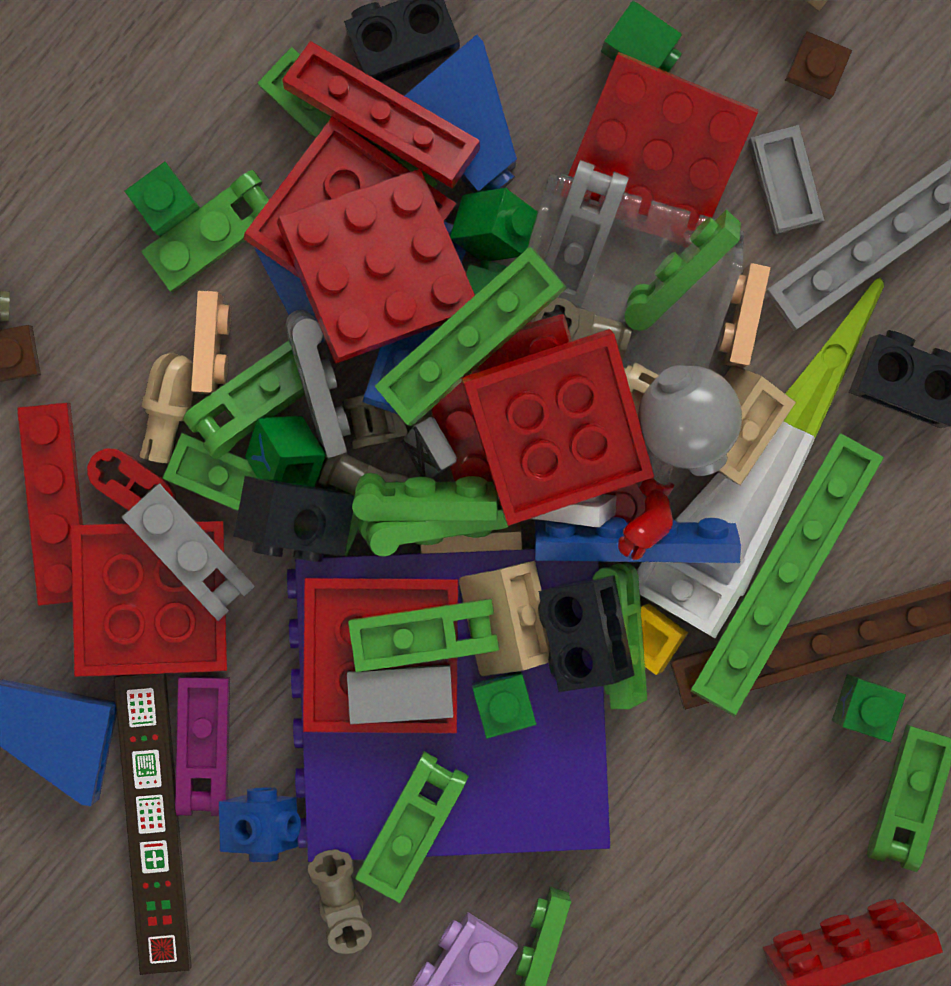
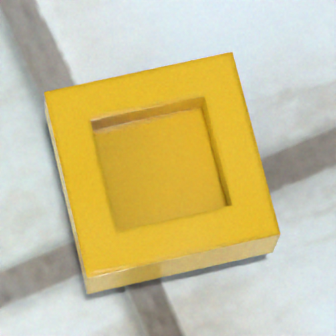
M648 603L641 607L645 667L655 675H658L665 670L688 632Z

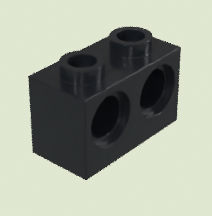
M398 0L380 7L378 2L369 3L354 10L351 13L352 18L344 21L361 71L380 82L452 56L460 49V40L444 0ZM428 13L437 19L438 25L432 32L421 34L411 28L410 23L412 19L418 14ZM374 31H383L392 40L385 50L374 52L365 47V38Z
M887 330L885 336L878 334L870 337L848 393L937 428L951 427V352L933 348L932 354L913 347L915 339L892 330ZM883 355L894 357L899 364V375L893 382L882 378L878 371V363ZM931 372L940 375L945 382V392L939 400L931 398L925 390V380Z
M615 575L560 584L538 591L540 597L538 607L539 619L542 626L546 629L550 647L548 657L549 669L552 676L556 679L559 692L611 685L635 675ZM573 598L582 607L581 620L573 612ZM583 649H585L592 658V670L589 669L583 662Z

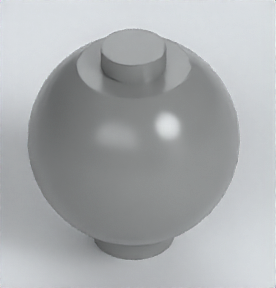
M676 365L664 370L646 389L639 406L638 420L645 444L657 458L671 466L689 469L694 475L705 476L715 473L726 464L727 453L734 446L741 430L742 410L735 390L721 375L700 366Z

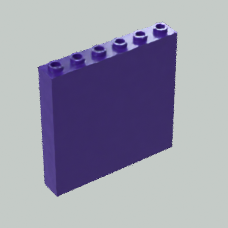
M535 548L430 554L402 553L389 556L323 557V562L297 558L295 559L296 569H287L288 599H297L298 615L297 619H289V641L291 649L299 648L300 668L291 669V690L293 699L301 698L302 718H294L293 738L294 747L303 748L304 768H296L295 786L296 797L305 798L306 818H300L301 829L298 836L299 848H307L308 862H312L317 854L334 849L348 853L352 860H364L424 751L438 758L436 764L453 772L456 768L469 775L464 788L426 857L610 849L604 687L598 686L559 692L556 679L550 672L549 663L521 671L536 725L486 739L472 683L507 673L481 676L475 655L462 656L457 659V733L303 732L305 578L458 579V603H463L459 585L460 577L535 561ZM535 561L541 590L560 584L593 579L594 574L598 571V561ZM573 598V612L581 620L582 607ZM467 619L458 620V640L471 638ZM583 649V662L589 669L592 670V658L590 654L585 649ZM426 781L419 794L436 803L443 790Z

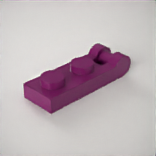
M178 677L175 797L177 816H192L193 811H211V816H219V801L229 799L230 677ZM193 778H211V791H194Z

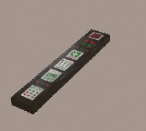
M166 673L115 676L114 685L140 975L189 971L192 964L179 816L176 815L175 810L176 781Z

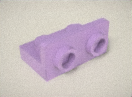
M467 912L461 923L452 920L438 943V946L444 950L434 966L429 962L423 965L412 986H494L518 949V943Z

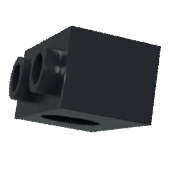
M245 476L233 537L253 542L252 552L269 556L282 557L284 548L294 549L293 557L314 562H323L324 554L345 556L353 516L352 504L354 496L324 488Z

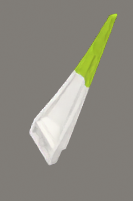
M881 277L874 280L826 344L785 393L796 403L741 486L718 472L675 520L677 522L699 523L700 520L705 518H719L728 523H736L741 542L740 563L642 562L637 570L640 595L716 638L739 597H744L884 288Z

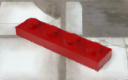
M311 41L282 79L283 87L288 92L335 118L452 189L480 150V140Z
M71 403L19 407L17 410L38 606L73 602L71 525H83Z

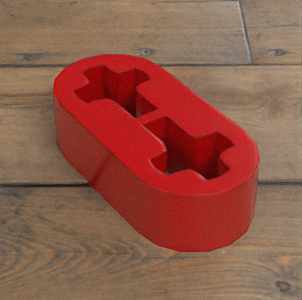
M105 448L96 452L90 458L87 466V475L90 483L128 511L143 498V496L134 491L137 484L145 489L152 490L160 483L176 500L175 490L168 481L162 479L163 477L124 451ZM118 458L121 461L118 467L119 471L130 478L128 484L125 485L115 479L109 480L106 484L102 480L105 472L100 468L101 462H113Z

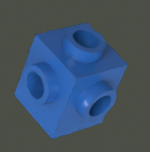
M259 787L247 789V795L219 801L220 852L249 854V861L272 862L279 860L280 852L298 847L301 821L297 813V797L277 796V788Z

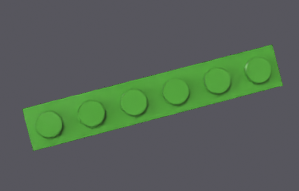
M841 433L839 434L690 692L733 717L736 716L884 459L883 456Z

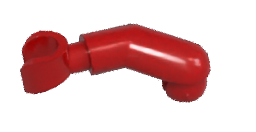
M654 477L642 481L639 488L647 497L644 502L645 512L628 523L623 529L624 535L618 540V549L624 556L628 557L633 550L631 554L632 560L642 558L646 549L651 548L669 533L673 526V518L668 496L675 486L673 483L668 482L667 485H663L657 482Z

